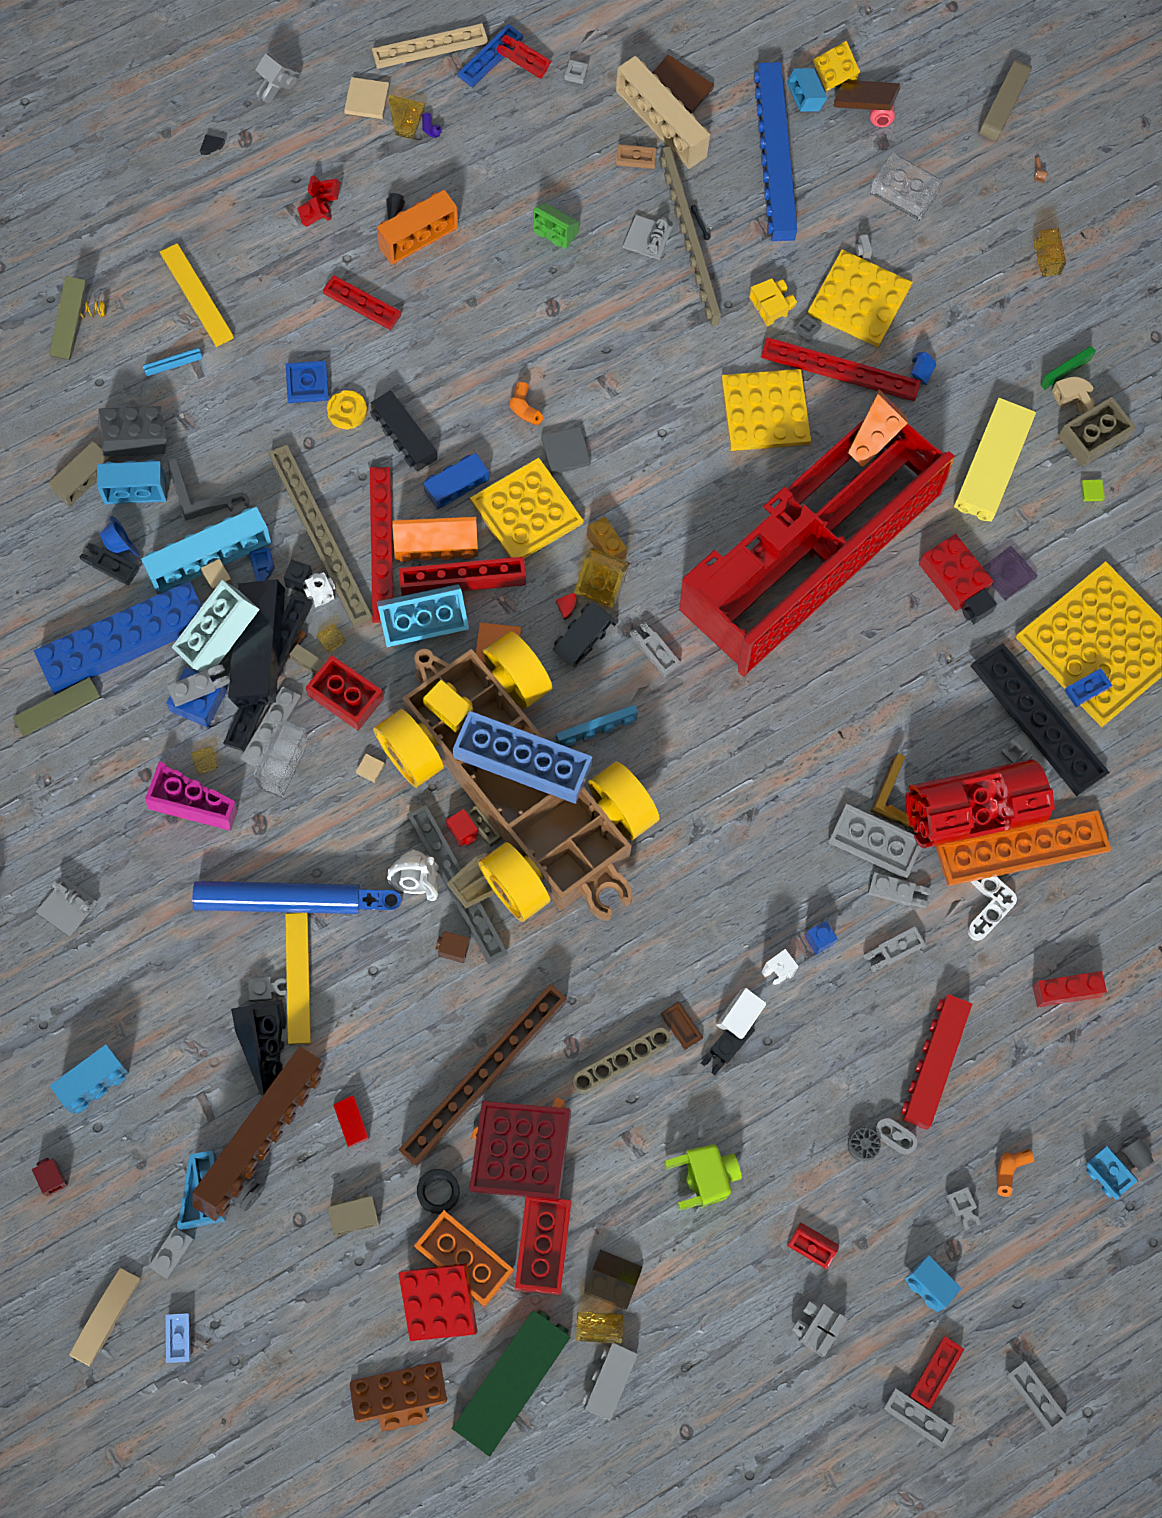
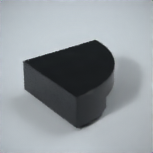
M205 134L200 149L201 155H210L211 152L220 150L225 144L224 138Z

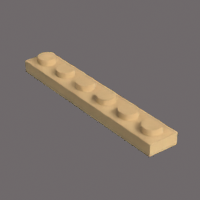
M477 24L372 48V55L376 68L379 69L488 44V39L483 24Z

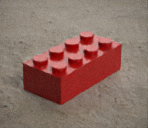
M526 1197L515 1290L560 1296L571 1200L560 1199L557 1201Z

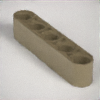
M1014 60L981 127L979 135L997 142L1030 75L1032 66Z
M664 1028L654 1029L579 1071L573 1078L574 1090L579 1094H587L664 1051L669 1045L670 1033ZM662 1035L665 1037L666 1042L664 1044H657L654 1041V1037ZM639 1045L644 1046L647 1053L638 1055L635 1052V1047ZM623 1056L627 1059L628 1063L625 1066H619L615 1059ZM599 1067H605L608 1070V1075L600 1077L596 1070ZM579 1078H586L589 1081V1085L581 1088L577 1085V1080Z

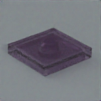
M1012 546L983 566V569L993 580L992 587L1005 601L1038 577Z

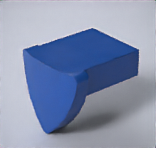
M918 352L912 359L915 365L911 375L915 379L920 380L921 385H927L936 367V362L928 353Z

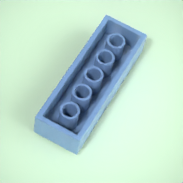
M469 711L453 747V757L455 759L575 804L591 769L593 758L587 754Z

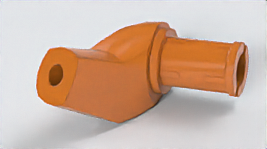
M517 382L514 396L509 400L510 409L524 421L539 425L543 420V415L538 410L530 407L526 402L529 385L525 382Z
M1030 1148L1014 1154L1006 1152L1001 1155L996 1176L997 1192L1000 1196H1011L1013 1176L1016 1168L1034 1162V1156Z

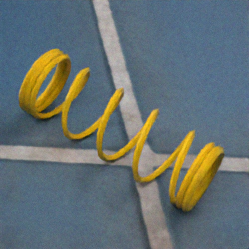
M95 301V309L93 316L91 315L88 303L86 302L84 316H82L80 312L81 317L84 318L86 316L87 309L90 316L94 317L96 308L99 315L101 317H105L106 310L104 301H100V312L97 306V302Z

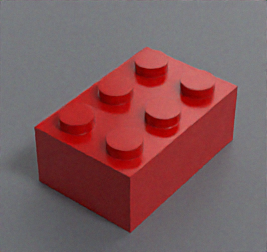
M954 534L923 554L919 562L921 568L955 611L961 609L967 599L984 588L988 591L993 583L991 577L957 534Z
M332 655L306 686L307 695L357 731L360 730L384 700L383 690Z

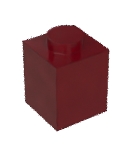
M45 1158L37 1162V1166L32 1168L42 1194L49 1196L68 1186L57 1161L53 1158L50 1160Z

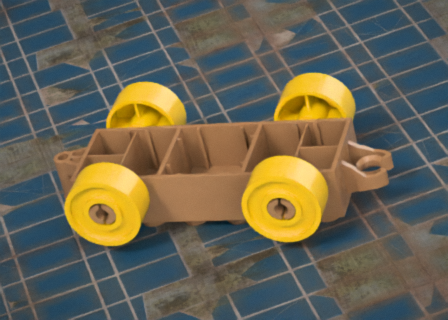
M509 631L483 650V657L488 668L472 649L451 664L435 657L428 649L419 650L415 654V674L417 681L422 684L402 698L404 710L399 709L373 728L375 736L398 771L415 788H418L444 769L445 765L504 839L505 843L481 859L478 864L485 879L506 908L519 921L524 922L550 903V899L562 911L582 896L593 915L599 919L609 921L612 918L613 911L609 906L601 903L599 899L600 892L605 888H614L619 894L621 903L629 906L633 898L632 888L622 874L616 871L630 857L632 846L625 838L633 841L660 820L653 800L629 769L618 761L613 762L588 781V787L593 798L583 787L575 804L455 759L453 757V747L462 726L455 733L423 704V698L442 680L444 683L449 682L452 684L460 697L465 696L472 702L474 713L544 738L520 709H527L552 691L550 678L531 648L517 634Z

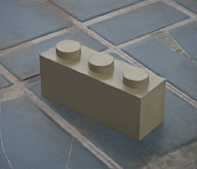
M92 441L89 445L84 446L80 454L74 459L69 460L64 469L52 476L48 483L52 492L70 507L97 481V464L112 462L111 457L103 456L102 449Z

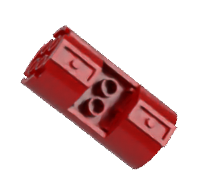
M1034 759L909 785L910 792L905 795L909 826H913L917 834L914 836V839L924 849L1047 822L1052 811L1055 810L1053 789L1050 788L1042 766Z

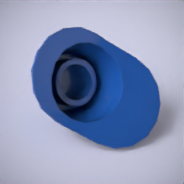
M111 516V522L100 533L107 550L113 553H120L130 549L136 556L140 557L139 551L128 538L121 523L117 518Z

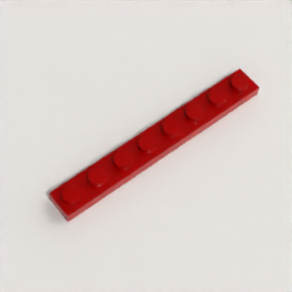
M768 337L766 338L761 358L872 390H880L883 393L914 402L921 382L917 379Z
M370 467L373 623L381 622L377 602L393 598L390 467Z

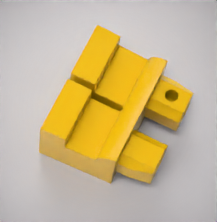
M771 278L752 286L750 289L749 298L756 310L759 311L758 313L767 327L774 324L776 319L782 316L787 317L788 311L796 307L797 301L792 294L785 298L782 295L787 292V285L783 279L774 282Z

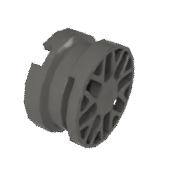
M869 1128L856 1130L848 1140V1151L858 1161L873 1159L881 1148L879 1135Z
M254 1176L250 1180L246 1179L242 1184L244 1188L237 1198H232V1201L234 1203L238 1202L240 1208L244 1211L248 1210L255 1203L266 1187L262 1183H257Z

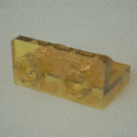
M577 1312L576 1341L622 1344L623 1315Z

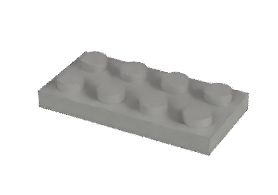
M848 804L845 805L828 842L905 879L908 878L921 849L914 839V834Z

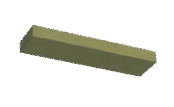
M65 276L49 353L50 356L67 360L71 359L87 283L86 280Z
M89 677L14 716L13 719L23 737L92 702L99 698L100 695Z

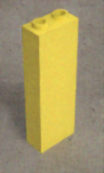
M998 398L954 507L960 512L970 513L977 516L980 520L992 522L1036 415L1035 411Z

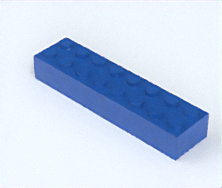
M190 581L33 651L51 690L56 695L89 677L90 679L176 641L202 605Z

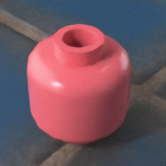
M894 104L890 111L870 110V120L877 127L889 126L895 119Z

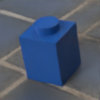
M827 920L808 930L805 935L815 955L830 948L838 940Z

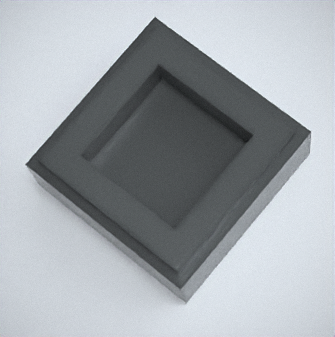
M806 313L794 325L793 330L806 341H809L821 329L822 325Z

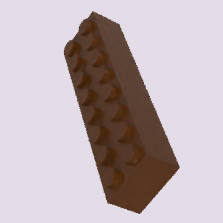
M298 1047L193 1191V1207L215 1222L219 1216L224 1217L226 1215L232 1198H237L244 1188L242 1184L246 1179L250 1180L257 1170L255 1166L260 1160L264 1161L270 1152L269 1147L273 1142L277 1143L281 1138L283 1127L286 1123L288 1125L292 1123L296 1116V1109L299 1106H304L309 1098L308 1093L311 1088L316 1089L322 1078L320 1075L323 1072L321 1069V1059L304 1048Z

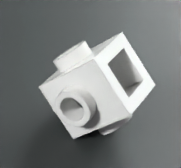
M324 572L321 574L315 573L305 580L306 588L303 589L307 599H312L315 607L326 604L334 599V583L331 578L327 579Z

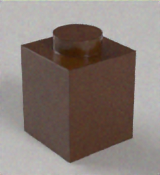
M444 931L443 937H438L435 949L438 950L439 957L464 963L470 945V938Z

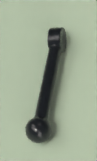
M692 205L691 211L694 213L702 229L704 240H710L711 235L707 233L697 212L696 205Z

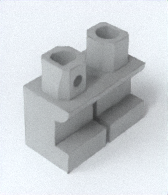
M808 1301L802 1312L813 1319L809 1325L798 1319L791 1330L800 1337L799 1341L820 1357H825L847 1318L829 1309L825 1304L820 1306L817 1303Z

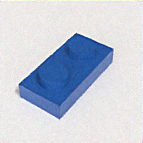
M1100 668L1066 687L1064 691L1074 706L1078 707L1107 691L1113 685Z

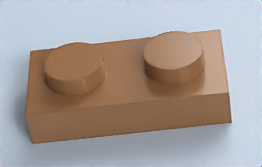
M618 144L616 165L655 169L657 148Z

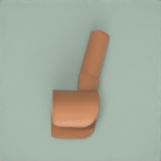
M1037 157L1035 159L1036 173L1034 180L1044 183L1048 171L1041 170L1040 158Z

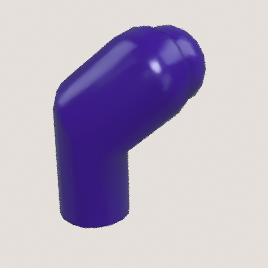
M430 113L422 114L423 132L432 138L439 137L442 133V128L432 124Z

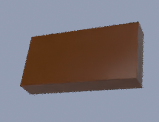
M679 1001L660 1013L684 1051L703 1039V1036Z

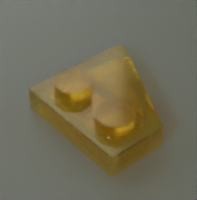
M389 94L388 101L395 135L414 140L425 109V103Z

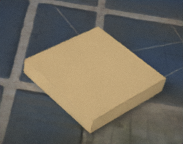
M351 77L344 109L345 114L383 119L390 87L389 83Z

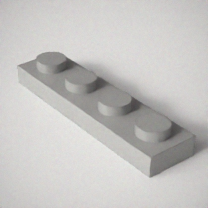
M282 686L276 696V703H272L241 756L242 761L258 769L262 768L299 704L301 695Z

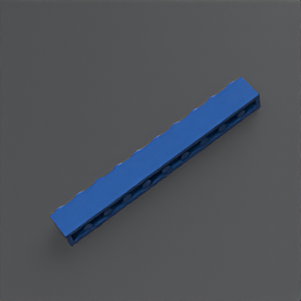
M781 62L758 63L757 71H754L753 78L754 83H757L755 99H759L756 111L757 116H760L758 132H762L760 149H763L764 153L761 154V165L765 166L763 183H766L767 188H764V199L768 200L766 217L770 218V222L767 223V232L771 234L772 241H795L797 222Z

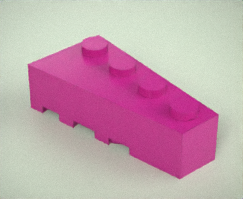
M159 761L145 797L149 810L231 831L237 814L234 800L213 789L206 788L200 782L189 779L183 773L176 769L173 770Z

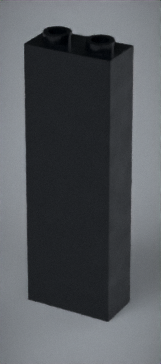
M278 579L238 583V590L260 610L233 644L228 698L237 707L241 708L256 704L265 706L268 703H276L285 588Z

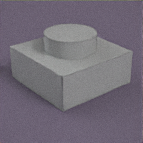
M569 60L565 80L583 84L588 64Z
M867 234L861 235L858 244L855 246L856 254L870 262L873 252Z

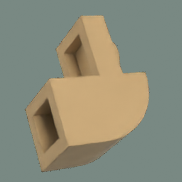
M1069 377L1056 382L1052 393L1060 408L1075 403L1082 415L1095 407V402L1090 397L1094 388L1085 379Z

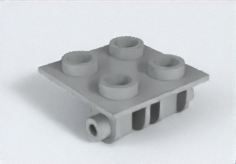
M635 215L623 248L660 260L672 227L668 226V220L664 217H661L656 222Z
M1024 731L1015 739H1012L1002 750L1012 763L1034 759L1042 766L1043 770L1050 765Z
M63 878L61 881L56 880L53 883L52 887L54 890L36 912L71 937L98 902Z

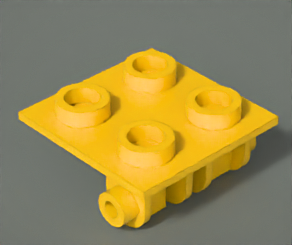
M847 41L813 59L826 91L846 80L857 81L858 74L861 73Z

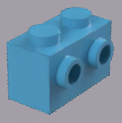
M794 68L787 80V84L799 111H820L827 96L814 68Z
M929 1255L921 1259L904 1278L909 1288L913 1292L918 1293L925 1300L926 1305L936 1312L946 1308L962 1289Z

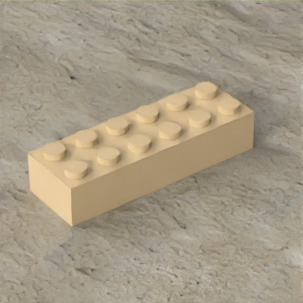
M634 56L617 68L616 92L668 147H671L672 152L688 169L705 159L710 139L708 129L701 126L694 114L689 113L685 109L684 104L672 95L671 90L660 82L656 74L651 73L645 62L640 61Z

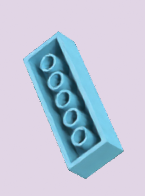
M254 507L243 510L237 516L227 517L217 525L207 526L197 534H189L177 543H169L157 552H149L141 560L157 595L202 576L201 568L220 559L224 566L248 555L250 551L262 549L270 545L271 540L268 528L258 508Z

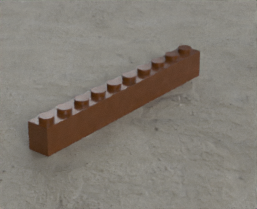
M549 984L398 1149L399 1153L411 1165L417 1168L563 1008L567 998L552 984Z

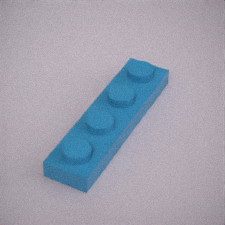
M635 705L561 731L556 733V742L565 747H570L576 744L578 740L594 738L597 733L611 732L616 726L622 724L624 726L630 725L637 719L638 710Z

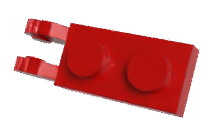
M504 35L502 42L508 47L514 48V50L512 51L503 45H498L496 48L497 52L542 79L551 64V60L524 43Z

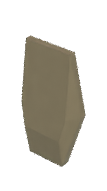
M492 851L475 856L447 883L465 909L495 895L478 864L481 859Z

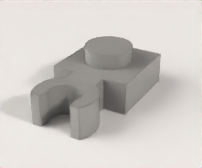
M271 977L249 978V1001L272 1000V994H277L281 997L287 996L286 990L280 991L278 989L281 984H287V980L280 978L271 983Z
M968 1187L946 1196L955 1218L960 1215L962 1216L961 1224L965 1231L970 1229L967 1224L968 1220H973L975 1226L980 1225L979 1218L972 1213V1210L977 1209V1206Z

